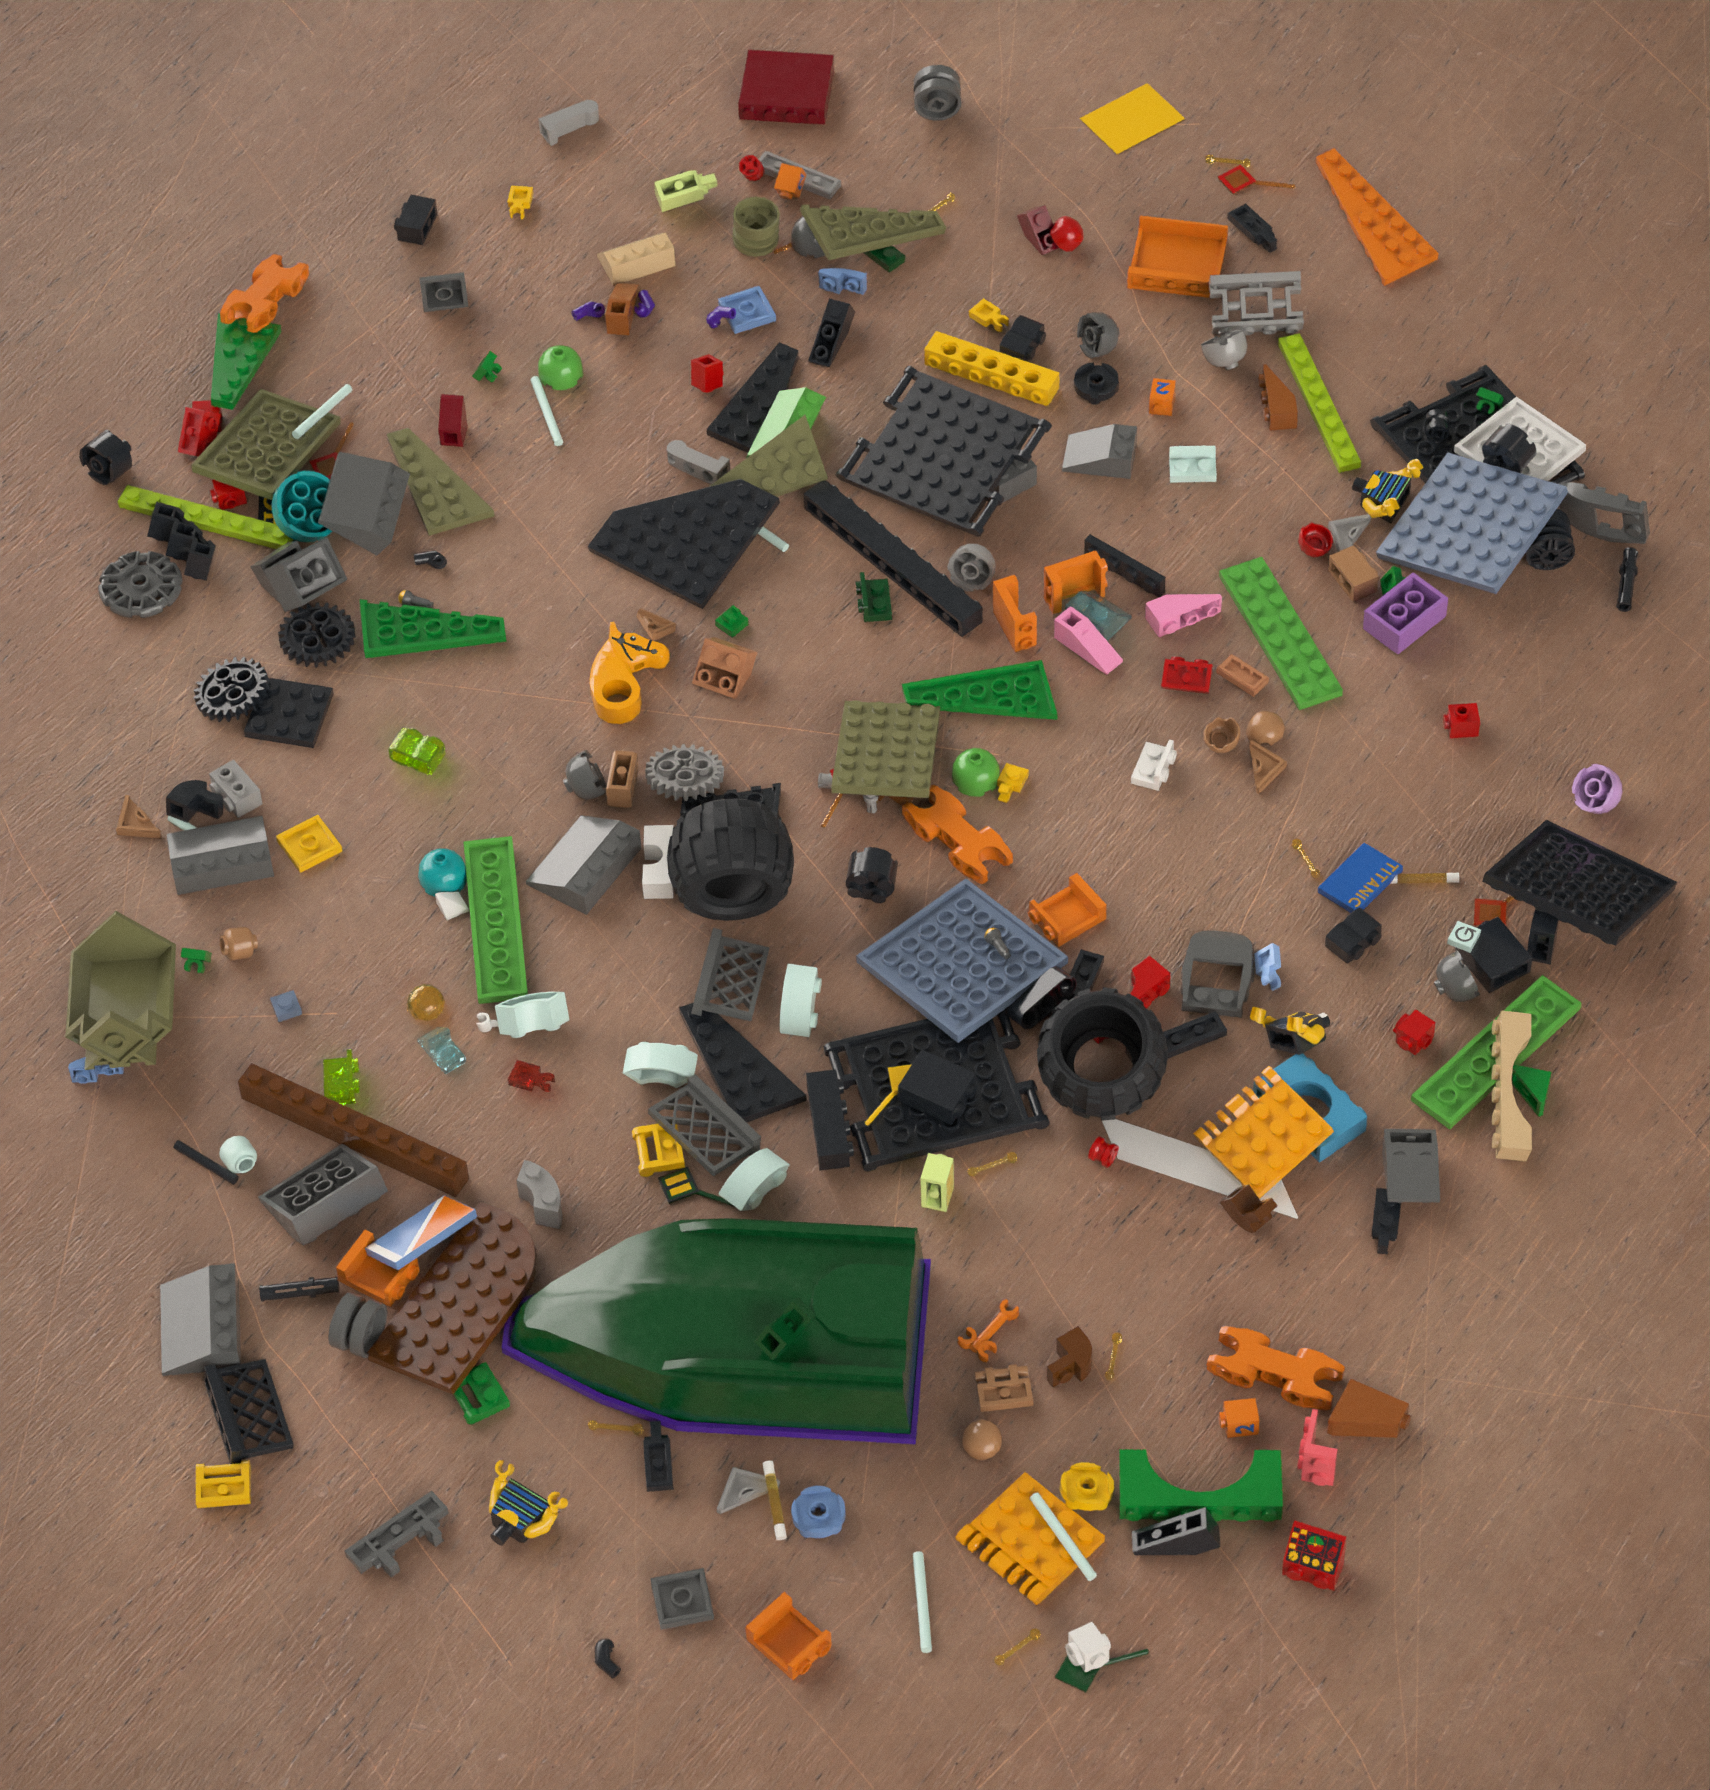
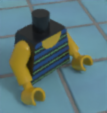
M1414 459L1408 463L1406 468L1399 471L1383 472L1376 470L1368 481L1356 477L1352 490L1361 493L1360 506L1371 518L1380 517L1392 523L1410 495L1411 477L1418 478L1423 466L1418 459Z
M499 1460L495 1465V1471L499 1474V1477H496L494 1480L489 1503L492 1525L496 1528L490 1535L491 1539L496 1544L503 1546L509 1537L520 1543H525L529 1538H535L549 1532L559 1514L558 1509H564L568 1505V1500L562 1497L557 1504V1498L560 1496L559 1492H552L547 1500L512 1478L507 1481V1476L512 1475L514 1472V1465L509 1463L508 1469L504 1473L502 1471L504 1460Z

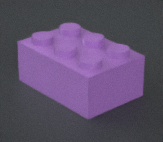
M1412 573L1364 610L1363 629L1398 655L1446 617L1448 597L1418 575Z

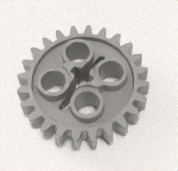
M682 744L681 748H677L675 745H672V750L663 748V753L656 751V757L650 756V762H646L645 777L647 785H651V790L657 789L658 795L665 793V798L673 795L675 800L683 797L687 801L688 797L692 796L696 800L699 794L706 797V791L714 793V788H720V783L723 782L724 766H722V760H718L717 754L712 755V750L704 752V747L695 749V745H691L690 748H686L685 744Z

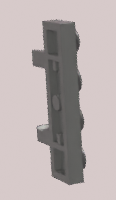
M430 1491L346 1549L345 1555L361 1574L374 1566L376 1569L382 1567L390 1577H393L400 1572L399 1565L393 1556L396 1555L395 1550L415 1536L421 1538L424 1535L434 1547L444 1541L441 1536L442 1532L438 1527L441 1526L439 1520L449 1514L448 1508L433 1491Z

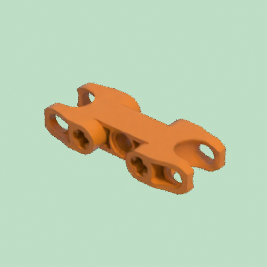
M273 254L263 260L253 272V284L246 291L235 289L228 295L220 311L221 322L231 324L236 319L245 318L248 325L247 331L252 333L258 332L275 318L278 310L277 302L284 295L295 297L302 290L309 276L308 264L300 262L294 267L282 268V256L278 254Z
M931 785L928 799L933 805L932 807L918 808L911 802H907L902 806V815L913 831L925 842H930L937 837L952 850L948 854L952 865L964 876L973 879L977 883L984 884L988 881V871L982 864L983 861L996 860L1003 866H1009L1013 863V854L1001 836L989 826H985L980 831H977L963 819L966 815L963 804L951 793L938 786Z
M1221 1327L1219 1341L1224 1346L1235 1350L1236 1353L1228 1357L1209 1355L1207 1360V1370L1230 1384L1242 1388H1251L1255 1380L1282 1388L1281 1397L1285 1401L1303 1408L1331 1409L1333 1395L1327 1390L1318 1387L1315 1383L1324 1379L1335 1382L1342 1381L1345 1367L1341 1363L1321 1352L1308 1348L1299 1349L1297 1356L1269 1348L1270 1339L1260 1332L1247 1328Z

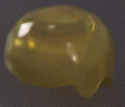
M421 984L414 987L408 994L406 1009L414 1019L433 1020L443 1012L445 999L440 990L435 986Z

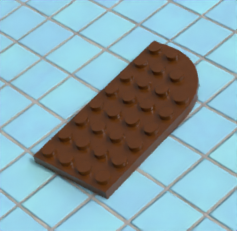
M481 1201L475 1208L477 1217L459 1229L367 1352L369 1354L368 1361L452 1395L524 1299L536 1274V1248L524 1224L512 1214Z

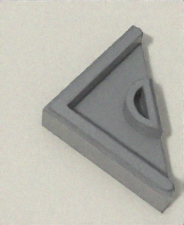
M1369 514L1328 522V528L1338 552L1354 545L1371 522Z
M733 1467L717 1506V1513L727 1512L779 1488L780 1480Z

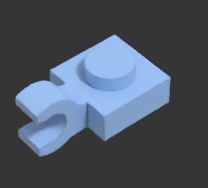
M1272 943L1254 953L1256 974L1261 977L1262 985L1265 986L1270 983L1271 990L1274 991L1281 987V980L1276 973V970L1281 968L1280 947Z

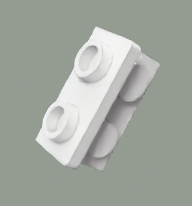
M1169 740L1166 747L1149 742L1145 743L1131 776V784L1159 791L1162 782L1166 783L1168 779L1169 765H1173L1176 759L1177 751L1174 750L1173 740Z

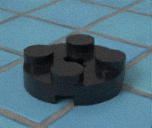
M1094 362L1086 363L1075 372L1074 390L1081 398L1088 400L1090 404L1097 405L1101 401L1113 397L1118 392V373L1112 366L1102 363V366L1094 365ZM1093 380L1096 382L1101 381L1098 384L1092 383Z

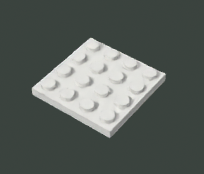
M1515 397L1454 447V452L1458 455L1483 462L1482 446L1500 425H1515L1526 432L1528 435L1526 439L1530 444L1534 442L1537 450L1536 456L1523 469L1521 474L1549 481L1586 451L1585 443L1518 397Z

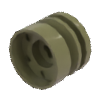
M755 196L748 197L735 206L732 240L739 252L747 256L758 257L773 252L777 247L780 212L773 201Z

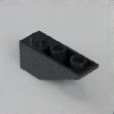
M829 298L808 362L830 368L849 332L855 314L851 304Z

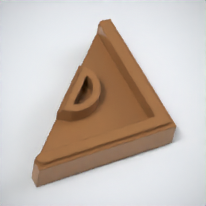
M642 608L638 609L636 617L651 640L655 641L675 632L676 623Z
M1251 740L1249 742L1254 782L1256 793L1260 794L1287 767V761Z
M125 795L116 828L117 835L161 839V830L155 827L150 818L130 799L129 795Z

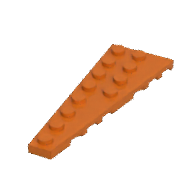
M1334 148L1316 157V164L1320 172L1330 184L1331 192L1334 196L1336 195L1341 210H1344L1347 215L1348 223L1358 241H1361L1365 253L1367 257H1370L1374 264L1373 268L1375 272L1379 273L1382 279L1381 283L1384 286L1438 260L1439 253Z

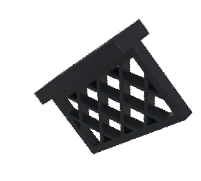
M266 1359L216 1369L215 1364L204 1366V1385L230 1464L241 1463V1460L293 1449L294 1444ZM262 1369L263 1376L258 1381L248 1376L249 1372ZM233 1375L239 1379L232 1386L224 1382L222 1377ZM243 1381L255 1386L250 1394L238 1389ZM259 1389L270 1393L267 1402L254 1397ZM234 1394L245 1399L241 1408L230 1402ZM250 1402L262 1407L258 1415L245 1410ZM266 1410L277 1415L274 1423L262 1418ZM240 1416L253 1421L248 1429L237 1424ZM257 1423L269 1429L264 1437L252 1432ZM273 1432L284 1436L285 1441L275 1443L269 1440ZM250 1437L260 1443L256 1448L245 1449L244 1442Z

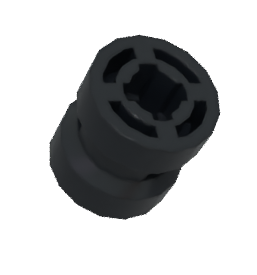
M1442 409L1429 411L1426 414L1427 438L1432 441L1447 439L1449 436L1448 413Z

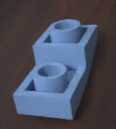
M840 268L820 269L818 272L819 288L840 294L842 289L864 295L867 290L866 273Z
M86 1057L78 1059L68 1066L72 1082L81 1084L97 1082L98 1074L114 1075L123 1074L124 1067L110 1068L109 1065H97L95 1069L84 1070Z

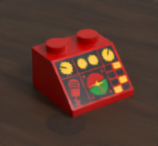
M1294 1520L1283 1560L1282 1574L1294 1581L1302 1580L1313 1584L1317 1588L1334 1591L1344 1565L1347 1537Z

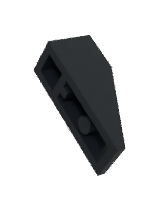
M1206 1507L1132 1531L1134 1555H1198L1220 1548L1219 1525Z

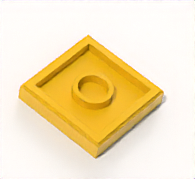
M319 815L276 835L278 844L300 873L343 851L341 844Z

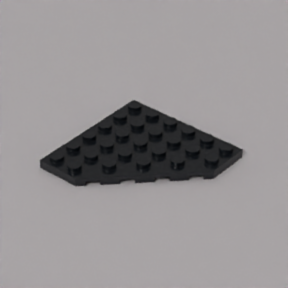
M742 479L613 511L587 547L590 552L703 609L780 504V500L778 497Z

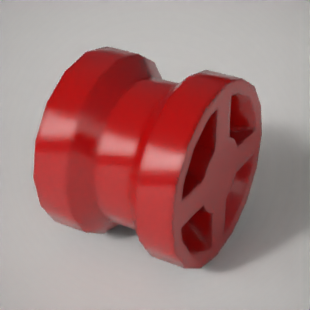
M747 155L739 163V170L747 180L757 181L763 177L765 168L756 156Z
M1099 1136L1093 1142L1088 1158L1092 1161L1098 1160L1102 1166L1108 1168L1114 1162L1119 1146L1115 1143L1109 1144L1105 1138Z

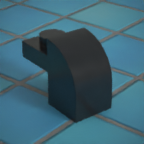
M189 780L175 786L166 797V815L186 823L190 821L197 811L218 820L223 815V796L208 791L207 782Z

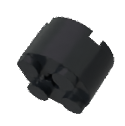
M1512 424L1500 425L1482 446L1483 463L1521 473L1536 456V446L1534 442L1531 444L1526 439L1528 435L1519 427Z
M104 430L79 451L82 466L87 465L90 470L88 475L102 485L114 482L132 467V457L130 454L132 449L130 444L126 440H121L109 430Z
M866 847L863 852L857 853L858 850L852 852L849 857L846 876L848 895L853 898L869 899L875 903H884L886 898L894 892L898 861H894L891 858L892 854L888 851L875 847Z

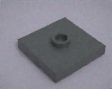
M704 1568L650 1578L660 1630L714 1620Z

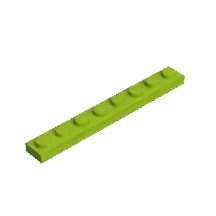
M1300 333L1278 338L1279 348L1338 472L1361 468V460Z
M130 485L126 486L118 500L119 508L152 516L156 502L178 507L185 513L184 518L188 522L192 521L199 529L273 549H278L284 544L293 541L276 524Z

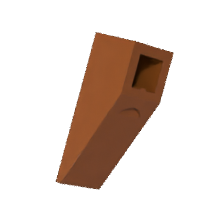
M616 284L609 297L605 314L607 334H630L639 284Z
M1263 364L1262 374H1258L1259 388H1263V391H1261L1262 405L1266 404V408H1263L1264 421H1268L1269 430L1297 429L1298 410L1295 395L1266 364Z

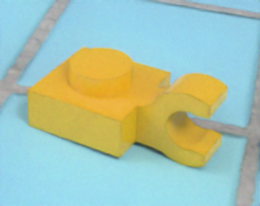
M1008 763L1005 764L997 780L998 792L1000 793L998 801L1008 803L1013 791L1021 792L1029 776L1028 769Z

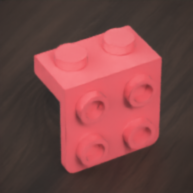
M1312 1409L1311 1417L1306 1416L1304 1436L1300 1442L1297 1469L1302 1470V1481L1313 1482L1319 1486H1333L1338 1449L1314 1445L1318 1410Z

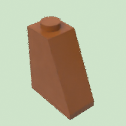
M1350 1379L1328 1419L1327 1434L1332 1436L1397 1438L1401 1429L1406 1430L1411 1420V1415L1408 1414L1409 1403Z

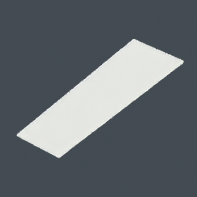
M1117 1119L1102 1121L1111 1143L1119 1146L1117 1158L1227 1196L1236 1188L1243 1186L1207 1149ZM1282 1180L1260 1198L1261 1201L1273 1198L1278 1205L1273 1211L1298 1219Z

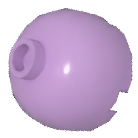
M1593 764L1587 769L1583 768L1575 777L1572 786V793L1575 794L1576 799L1575 803L1586 812L1594 814L1609 812L1617 806L1623 793L1622 782L1619 776L1610 768L1599 764Z

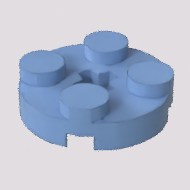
M812 1486L804 1489L796 1501H793L791 1507L792 1521L799 1530V1533L806 1538H824L837 1534L841 1531L842 1524L845 1521V1503L842 1497L831 1492V1489L826 1486ZM815 1508H821V1511L825 1512L822 1516H816L812 1513L815 1512Z

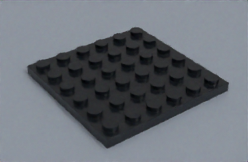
M1545 820L1484 874L1482 881L1495 890L1511 895L1515 900L1534 906L1536 910L1546 912L1556 917L1559 921L1569 923L1580 931L1590 933L1600 938L1604 943L1614 946L1675 890L1677 885L1676 881L1548 820Z

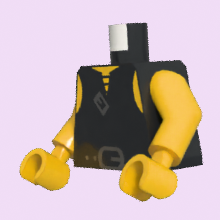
M1252 1007L1250 1019L1263 1024V1027L1266 1028L1270 1048L1300 1055L1326 1039L1325 1028L1330 1026V1019L1325 1013L1315 1015L1301 1011L1277 1020L1271 1016L1265 1018L1267 1010Z

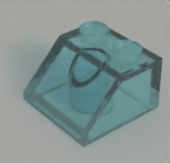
M1080 591L1065 605V610L1071 606L1087 617L1107 641L1132 618L1131 614L1095 592Z

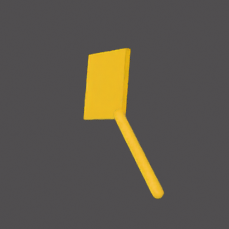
M911 1065L888 1068L892 1092L865 1121V1125H870L890 1100L897 1095L898 1085Z

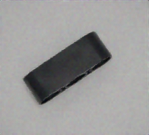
M1060 967L1050 968L1008 1006L1007 1015L1022 1028H1033L1075 991L1076 979Z

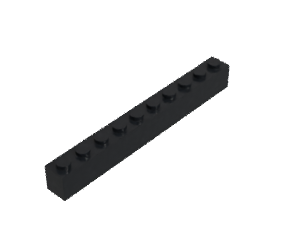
M824 480L804 493L805 510L959 636H965L983 623V608L977 600L970 598L961 587L954 585L945 574L938 572L929 561L922 559L913 548L906 546L898 536L890 533L882 523L874 520L866 510L858 507L850 497L843 495L835 485H831Z

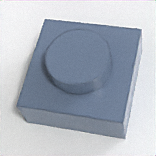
M294 990L270 998L278 1022L302 1015V1010Z

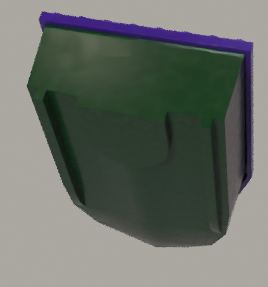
M735 1218L679 1220L631 1236L552 1281L537 1293L524 1297L505 1323L501 1347L502 1353L602 1405L650 1422L660 1421L661 1426L675 1431L916 1444L931 1259L923 1258L918 1229L912 1227ZM799 1297L816 1315V1318L807 1327L806 1333L790 1349L775 1360H772L754 1341L768 1324L779 1318L789 1304Z

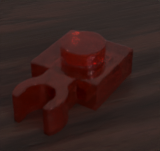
M520 1060L516 1061L508 1077V1085L531 1092L534 1086L539 1087L545 1092H550L551 1084L545 1082L551 1081L555 1083L554 1074L549 1072L541 1073L540 1066Z

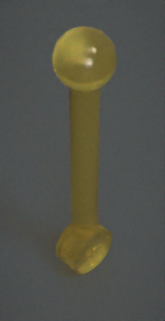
M1211 154L1205 157V162L1208 164L1222 162L1242 164L1245 167H1249L1251 164L1248 158L1244 160L1216 158Z
M949 193L947 198L928 211H935L947 202L954 201L955 195Z
M1294 839L1292 847L1299 851L1311 870V876L1318 878L1320 871L1315 869L1302 849L1301 840Z
M1009 1152L1005 1158L977 1168L970 1167L967 1171L968 1175L974 1177L978 1172L1006 1162L1015 1163L1017 1161V1154Z
M1118 1332L1112 1334L1113 1347L1109 1367L1104 1374L1107 1380H1113L1115 1377L1113 1369L1118 1344L1122 1342V1335Z
M591 1420L588 1423V1428L592 1431L599 1428L632 1431L635 1435L643 1433V1426L639 1423L634 1424V1426L597 1423L595 1420Z
M1036 1628L1031 1629L1029 1636L1004 1654L996 1655L994 1658L995 1664L1003 1665L1006 1658L1028 1642L1038 1640L1040 1638V1631Z

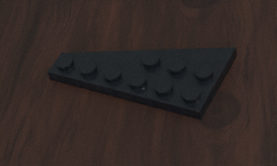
M779 342L708 426L707 435L748 453L779 391L788 390L790 378L793 376L798 361L799 351Z
M693 1003L679 1007L680 1015L723 1101L746 1123L807 1101V1096L719 1014L704 1010L701 1016L691 1014Z

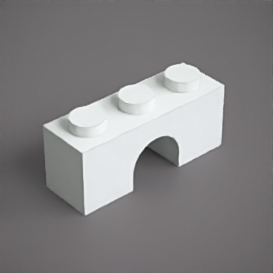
M674 825L644 826L645 860L659 861L655 864H643L642 885L644 899L673 898L674 889L668 875L667 850Z

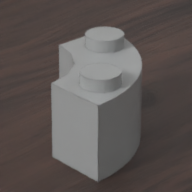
M524 1160L517 1178L519 1198L528 1201L533 1206L536 1224L560 1229L563 1216L560 1192L555 1179L543 1167Z

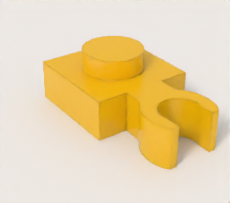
M511 186L508 197L511 219H513L515 213H520L521 220L524 218V209H530L533 187Z
M984 298L969 310V317L984 327L991 324L996 331L1002 332V324L1009 326V318L1001 315V309Z

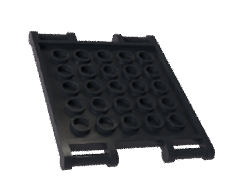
M1487 365L1479 367L1478 371L1466 377L1446 383V388L1450 395L1421 409H1418L1409 400L1403 403L1402 407L1381 417L1371 418L1370 423L1372 428L1380 432L1407 464L1414 459L1420 461L1423 468L1420 470L1421 474L1419 477L1426 483L1446 454L1458 455L1454 452L1455 445L1491 417L1488 414L1489 405H1485L1481 412L1477 410V404L1480 401L1477 393L1480 387L1501 394L1505 400L1502 408L1516 396ZM1495 407V413L1498 412L1501 408ZM1442 409L1449 415V436L1443 441H1432L1426 436V414L1431 410ZM1574 460L1559 472L1561 473L1569 469L1570 473L1551 482L1562 485L1574 480L1579 481L1585 478V472Z
M907 366L903 371V377L891 395L887 396L883 401L887 408L896 412L874 444L862 437L858 439L856 448L844 466L839 468L835 475L843 482L980 537L984 532L983 527L996 507L1000 506L1004 501V497L1001 494L993 492L1014 459L1026 464L1029 463L1032 458V452L1045 432H1049L1052 425L1045 419L1035 418L919 372L912 366ZM915 380V383L913 384V386L911 387L903 401L898 402V399L900 398V396L902 395L910 381ZM1035 428L1036 431L1034 432V434L1022 450V446L1024 445V443L1026 442V440ZM863 452H868L854 475L850 474ZM988 501L989 503L981 513L976 523H973L976 517L978 516L979 512L985 505V503Z
M1007 1008L996 1015L999 1017L1005 1034L1004 1037L1000 1038L993 1018L960 1042L955 1041L929 1019H924L832 1041L823 1046L825 1056L829 1057L832 1069L837 1071L838 1079H843L844 1090L852 1085H856L867 1119L892 1092L888 1068L911 1065L921 1049L976 1073L975 1084L978 1086L977 1091L972 1099L968 1098L962 1116L960 1118L956 1117L952 1125L897 1101V1095L890 1100L870 1125H865L866 1120L853 1123L850 1126L852 1136L856 1138L863 1159L861 1164L864 1171H873L878 1166L1034 1128L1045 1129L1050 1125L1048 1116L1044 1114L1038 1099L1035 1081L1027 1080L1016 1083L1004 1049H1016L1021 1045L1019 1036L1014 1033L1009 1016L1007 1015ZM845 1051L851 1074L845 1075L838 1056L839 1052ZM1020 1094L1027 1095L1034 1116L1028 1117ZM872 1131L879 1154L873 1156L865 1133Z

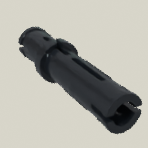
M1632 547L1623 550V561L1619 567L1621 577L1616 608L1622 612L1630 611L1632 608L1634 579L1638 573V567L1636 566L1638 551Z
M338 1276L322 1279L309 1277L305 1281L260 1285L259 1292L261 1302L267 1300L303 1296L316 1298L320 1294L339 1293L340 1288ZM324 1285L323 1288L302 1289L303 1287ZM297 1289L296 1291L275 1293L276 1290Z

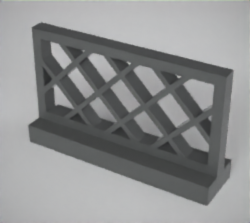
M713 928L691 1014L701 1016L704 1010L752 1021L769 947L721 936L723 930ZM724 946L735 948L737 952L729 955ZM757 953L763 956L753 960L748 954ZM743 957L747 963L739 966L734 960ZM728 962L733 969L725 972L720 965ZM752 968L757 975L749 978L744 971ZM738 974L742 981L734 983L730 977ZM724 980L728 986L720 989L716 982ZM748 985L753 992L745 995L740 988ZM733 991L738 998L730 1001L725 994ZM719 997L724 1003L721 1005L710 1003V1000ZM744 1003L749 1012L738 1010L736 1005Z
M696 1074L688 1079L686 1086L648 1108V1114L712 1176L717 1175L748 1154L751 1156L760 1150L761 1136ZM687 1095L693 1101V1105L678 1104V1100ZM663 1109L674 1110L673 1117L662 1116L659 1112ZM677 1111L692 1112L691 1119L677 1118L676 1113ZM695 1112L706 1113L709 1116V1121L694 1119ZM675 1124L690 1126L689 1133L678 1132L675 1129ZM693 1126L707 1127L708 1133H692ZM711 1128L722 1129L726 1132V1135H710ZM691 1140L707 1141L706 1148H695L691 1144ZM709 1142L725 1143L724 1150L709 1149ZM727 1144H737L742 1149L738 1152L727 1151ZM708 1156L723 1157V1161L715 1166L707 1159Z

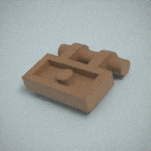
M1016 1364L1008 1365V1368L993 1370V1367L985 1368V1371L974 1372L976 1382L986 1381V1383L977 1384L980 1412L1033 1406L1030 1378L1019 1379V1377L1028 1376L1027 1366L1017 1367ZM1007 1378L1010 1379V1380H1007V1381H998V1382H995V1380H998V1379H1007Z

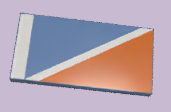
M444 1195L365 1247L367 1255L399 1270L474 1220L477 1214L475 1209Z

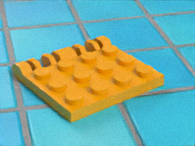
M1270 1066L1265 1068L1261 1074L1273 1086L1272 1088L1260 1076L1254 1078L1255 1084L1265 1092L1262 1097L1258 1098L1247 1086L1242 1089L1246 1097L1253 1103L1252 1106L1239 1094H1236L1224 1105L1227 1111L1236 1119L1234 1122L1221 1109L1216 1112L1218 1119L1227 1126L1223 1132H1220L1215 1124L1209 1120L1204 1123L1205 1127L1216 1137L1214 1140L1202 1127L1193 1133L1195 1138L1243 1186L1249 1184L1259 1199L1334 1132L1333 1128Z
M1024 1472L971 1523L966 1524L957 1533L955 1539L963 1546H967L970 1552H975L987 1542L989 1545L982 1551L979 1557L980 1560L985 1563L990 1560L988 1566L1002 1578L1008 1576L1007 1582L1011 1585L1017 1583L1025 1574L1028 1575L1029 1578L1024 1581L1019 1591L1023 1595L1028 1594L1027 1598L1035 1605H1038L1078 1566L1034 1506L1030 1497L1037 1492L1041 1495L1086 1559L1105 1541V1536L1075 1511L1068 1508L1065 1503L1029 1474Z

